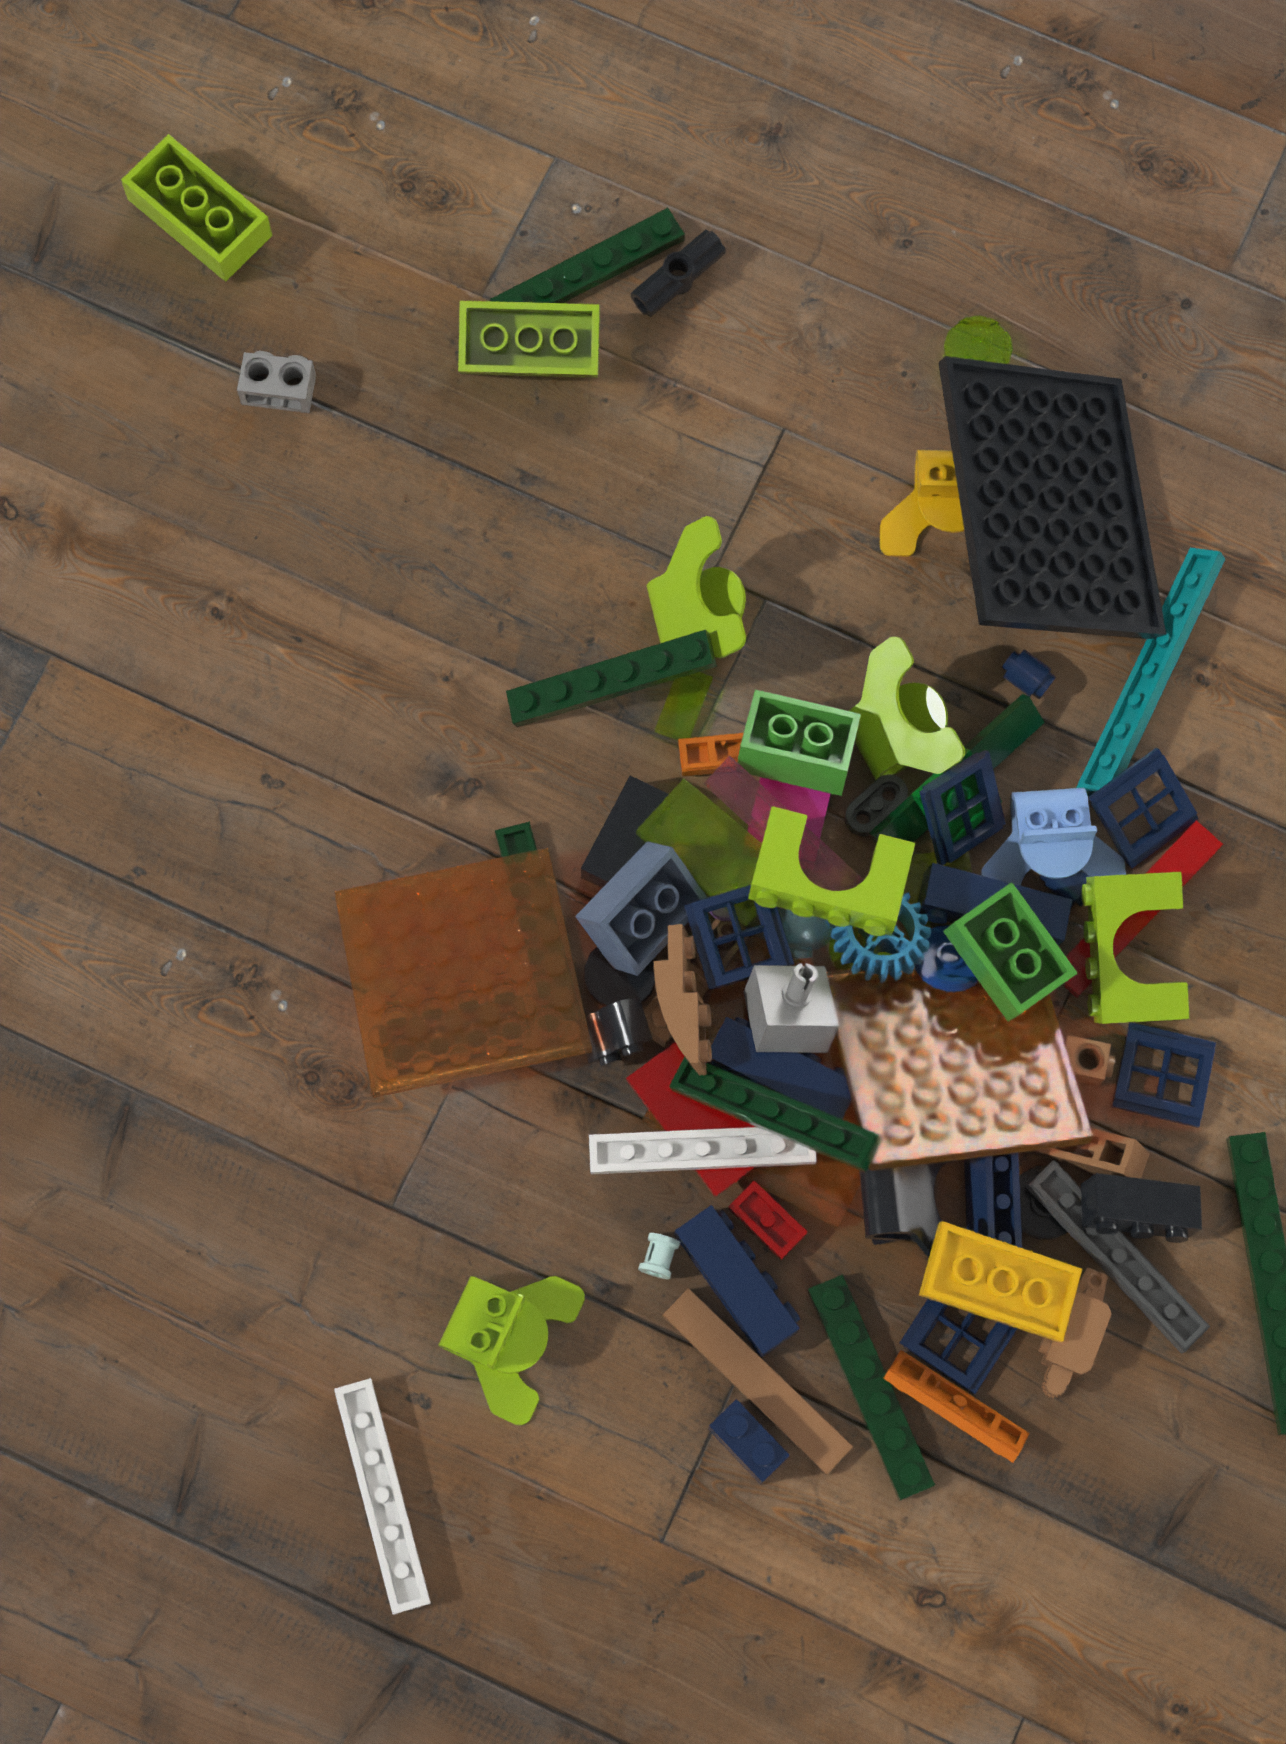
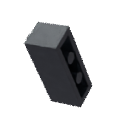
M629 776L581 867V878L603 888L647 841L655 843V838L651 836L657 825L664 826L672 809L667 806L669 794L635 777Z
M1100 1173L1094 1174L1081 1184L1082 1227L1095 1228L1099 1234L1109 1235L1120 1231L1131 1233V1237L1138 1239L1161 1236L1165 1237L1168 1242L1181 1243L1188 1241L1189 1237L1202 1230L1200 1186Z

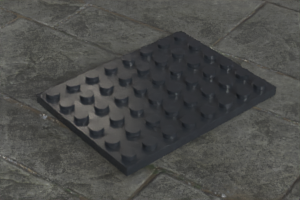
M945 356L938 364L979 625L1155 640L1157 637L1166 635L1122 379Z

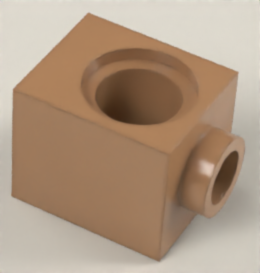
M1067 1035L1062 1042L1056 1078L1099 1087L1105 1080V1077L1111 1078L1115 1056L1109 1055L1111 1044ZM1088 1054L1092 1056L1096 1067L1091 1070L1083 1068L1079 1064L1078 1055Z

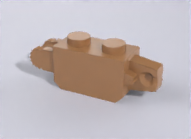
M1086 1268L1080 1277L1064 1341L1056 1342L1043 1337L1038 1352L1044 1354L1041 1364L1048 1366L1043 1377L1044 1382L1041 1383V1389L1044 1396L1048 1398H1058L1067 1390L1066 1386L1069 1385L1071 1377L1077 1378L1092 1369L1112 1315L1108 1304L1103 1302L1108 1276L1094 1269Z

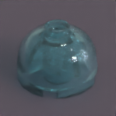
M777 907L792 958L813 957V950L823 948L831 941V931L835 926L829 923L827 919L815 916L800 917L792 913L791 910Z

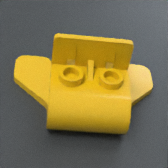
M916 451L915 488L880 523V550L883 554L897 557L913 555L919 535L930 525L944 532H964L952 451Z

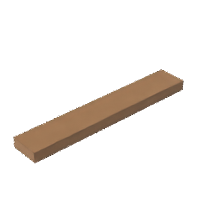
M689 1288L662 1315L671 1326L826 1476L853 1448L845 1438Z

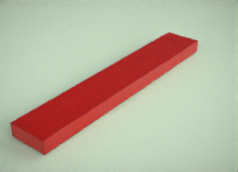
M1196 820L1145 874L1181 872L1183 888L1223 846V843ZM1161 910L1137 912L1121 923L1113 940L1114 958L1130 944ZM1084 938L1066 956L1077 971V974L1062 984L1076 998L1092 983V979H1087L1085 968L1086 958H1090V943H1086Z

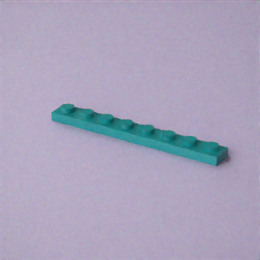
M1198 548L1189 549L1162 606L1166 635L1157 637L1156 640L1146 639L1076 788L1086 789L1087 796H1091L1127 769L1225 561V557L1220 551Z

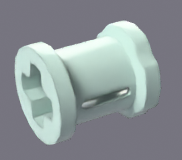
M649 1233V1247L644 1263L639 1264L638 1270L654 1277L670 1279L672 1273L669 1271L674 1251L679 1248L680 1241L662 1234Z

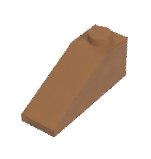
M1037 1114L1034 1116L1023 1147L1026 1151L1055 1160L1091 1175L1100 1173L1140 1179L1150 1154L1136 1139Z

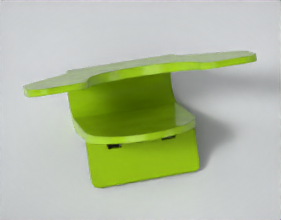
M705 516L684 528L666 572L648 582L647 590L660 643L707 630L710 633L714 656L724 658L740 650L746 642V634L742 622L746 594L742 581L733 571L722 567H711L702 571L708 557L718 550L722 544L719 526L713 517Z
M890 637L871 651L862 698L856 706L849 710L861 714L855 744L875 780L883 775H896L908 766L934 774H943L961 762L965 756V748L956 731L951 727H947L948 712L941 695L934 688L924 683H907L900 686L903 676L914 663L910 650L900 637Z
M470 1276L438 1346L471 1362L475 1366L489 1409L495 1416L518 1426L525 1425L530 1421L539 1402V1395L522 1381L518 1372L532 1367L542 1357L548 1343V1326L546 1321L574 1322L584 1303L585 1294L579 1286L557 1276L548 1277L511 1292L477 1277Z

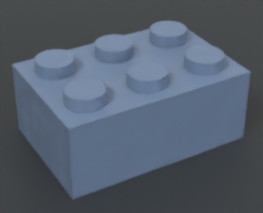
M647 841L575 917L612 968L638 976L668 944V925L682 924L685 926L689 922L684 905L705 899L707 896L672 847Z

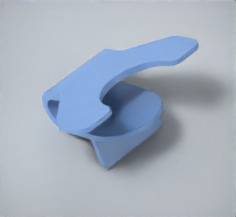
M1085 788L1012 792L1010 797L1012 834L988 860L981 871V876L1008 883L1012 882L1021 886L1024 876L1031 869L1044 877L1053 879L1067 878L1081 870L1090 877L1126 875L1124 859L1096 836V826H1091L1089 803Z

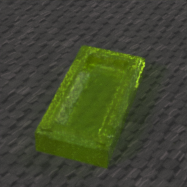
M698 672L675 679L656 724L655 732L675 740L691 738L713 682V677Z

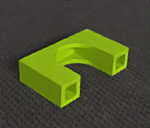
M772 806L748 899L754 900L762 907L775 908L777 906L791 910L792 913L800 917L815 916L827 919L829 923L835 926L846 927L851 925L862 928L870 935L883 936L886 934L892 936L898 919L915 843L879 834L869 874L863 882L854 888L844 891L823 889L806 877L799 863V847L808 815Z
M1181 872L1086 877V884L1082 885L1081 895L1083 905L1088 906L1089 921L1084 922L1083 931L1085 942L1090 943V958H1086L1085 968L1087 979H1092L1093 994L1088 995L1087 1004L1089 1015L1094 1016V1023L1108 1024L1189 1019L1188 982L1142 984L1133 981L1120 970L1113 954L1115 933L1121 923L1132 914L1147 910L1183 909Z

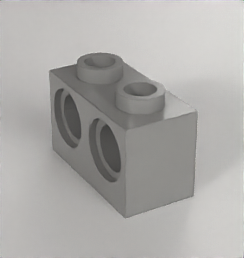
M266 351L244 352L237 387L241 405L310 413L316 379L313 361L299 355H291L286 358L274 356ZM259 374L268 375L267 378L262 381L253 380V378ZM293 378L302 379L297 385L287 384Z

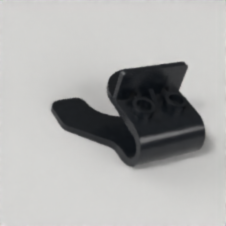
M941 1123L926 1124L903 1157H875L872 1159L866 1173L859 1170L865 1238L872 1239L874 1245L913 1238L929 1258L938 1223L942 1222L934 1197L935 1179L938 1171L944 1164L956 1162L959 1157L957 1134L951 1125Z

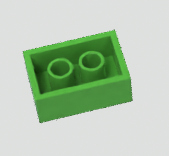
M755 689L740 745L736 772L842 796L861 714Z
M1012 882L943 931L1008 1022L1077 974V971Z

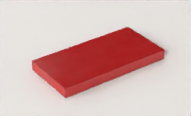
M676 1042L626 1078L628 1084L664 1131L756 1127L673 1092L669 1088L685 1057ZM756 1167L695 1170V1172L716 1198Z

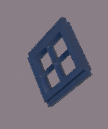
M1158 748L1153 749L1088 797L1121 857L1130 868L1135 867L1199 819L1195 808L1167 759ZM1157 772L1166 788L1145 803L1136 787ZM1128 792H1131L1139 808L1118 823L1109 806ZM1170 794L1178 810L1157 825L1149 808ZM1143 813L1152 829L1131 844L1122 828Z
M989 751L976 752L923 786V790L919 791L937 864L944 865L947 862H953L1003 829V825L1006 824ZM974 773L978 793L966 801L961 781ZM954 786L958 806L945 814L941 794ZM981 802L985 822L972 829L968 810ZM961 815L965 835L952 843L948 823Z
M751 885L684 905L709 990L748 980L754 965H794L777 906L775 908H766L754 901L761 925L741 930L734 904L750 900L748 896ZM727 907L734 933L715 939L707 912ZM763 932L771 958L752 964L744 937ZM737 940L744 966L725 972L717 946Z
M1129 1022L1112 1107L1199 1128L1216 1042ZM1138 1045L1165 1051L1161 1070L1134 1064ZM1172 1053L1199 1059L1195 1078L1168 1072ZM1132 1071L1160 1077L1156 1097L1129 1090ZM1167 1079L1194 1085L1190 1105L1163 1099Z
M927 1299L899 1344L975 1395L1018 1328L996 1322L983 1342L967 1331L976 1314L969 1312L962 1324L958 1325L943 1315L948 1305ZM938 1321L956 1332L942 1355L924 1345V1342ZM962 1336L980 1348L965 1372L947 1360Z

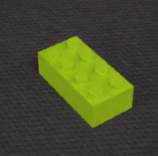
M169 134L121 179L127 199L225 282L272 237L268 216Z
M460 301L458 372L460 374L598 378L600 305Z

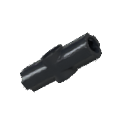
M705 229L681 251L669 254L664 259L663 266L631 292L630 296L636 307L644 315L652 317L676 295L688 292L693 285V281L726 254V248L723 246L720 238L713 231ZM680 270L685 272L686 274H684L683 276H674L673 274H671V272Z

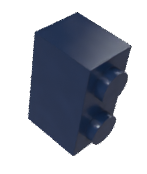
M737 1399L708 1427V1430L760 1485L790 1456Z

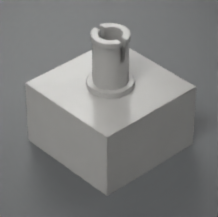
M802 963L796 966L754 965L743 993L756 1052L827 1053L838 1030L839 1023L825 966H812L808 963L805 966Z

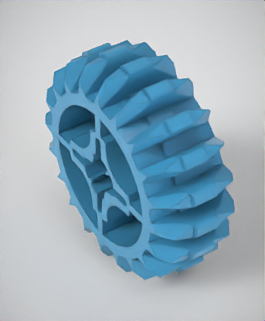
M909 892L905 893L902 898L897 920L906 928L909 941L903 937L904 933L896 925L892 936L886 934L878 936L874 942V935H870L864 929L856 927L859 929L858 933L866 941L865 946L862 947L856 940L851 925L846 927L835 926L831 931V938L837 940L833 947L834 951L843 953L840 960L842 965L852 962L851 971L853 974L858 973L860 969L866 971V981L870 980L873 974H878L881 983L886 981L888 973L895 981L900 979L902 971L908 975L912 973L915 967L914 964L922 963L924 959L923 953L927 952L930 946L929 941L926 939L931 935V928L925 926L928 921L927 914H918L921 908L920 902L910 905L908 903L910 899ZM887 952L891 955H878L877 953Z

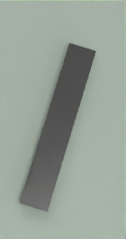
M1055 1160L1048 1164L1026 1186L1033 1196L1180 1353L1186 1352L1210 1328L1208 1323L1122 1232L1119 1231L1116 1234L1105 1235L1097 1233L1095 1228L1082 1227L1081 1188Z

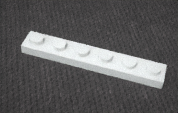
M759 1127L589 1135L591 1174L816 1164L815 1151Z
M370 1378L335 1388L336 1399L392 1614L395 1615L431 1604L373 1381Z

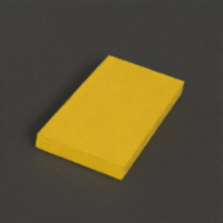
M942 1221L938 1223L919 1296L1056 1342H1063L1082 1268Z

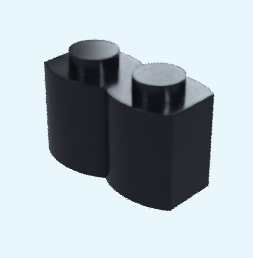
M639 996L617 1001L575 1021L588 1063L599 1061L601 1067L621 1061V1053L625 1057L645 1050L643 1043L653 1039Z

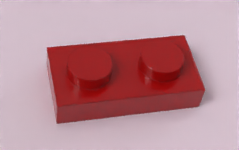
M755 1180L728 1206V1209L781 1261L808 1233Z

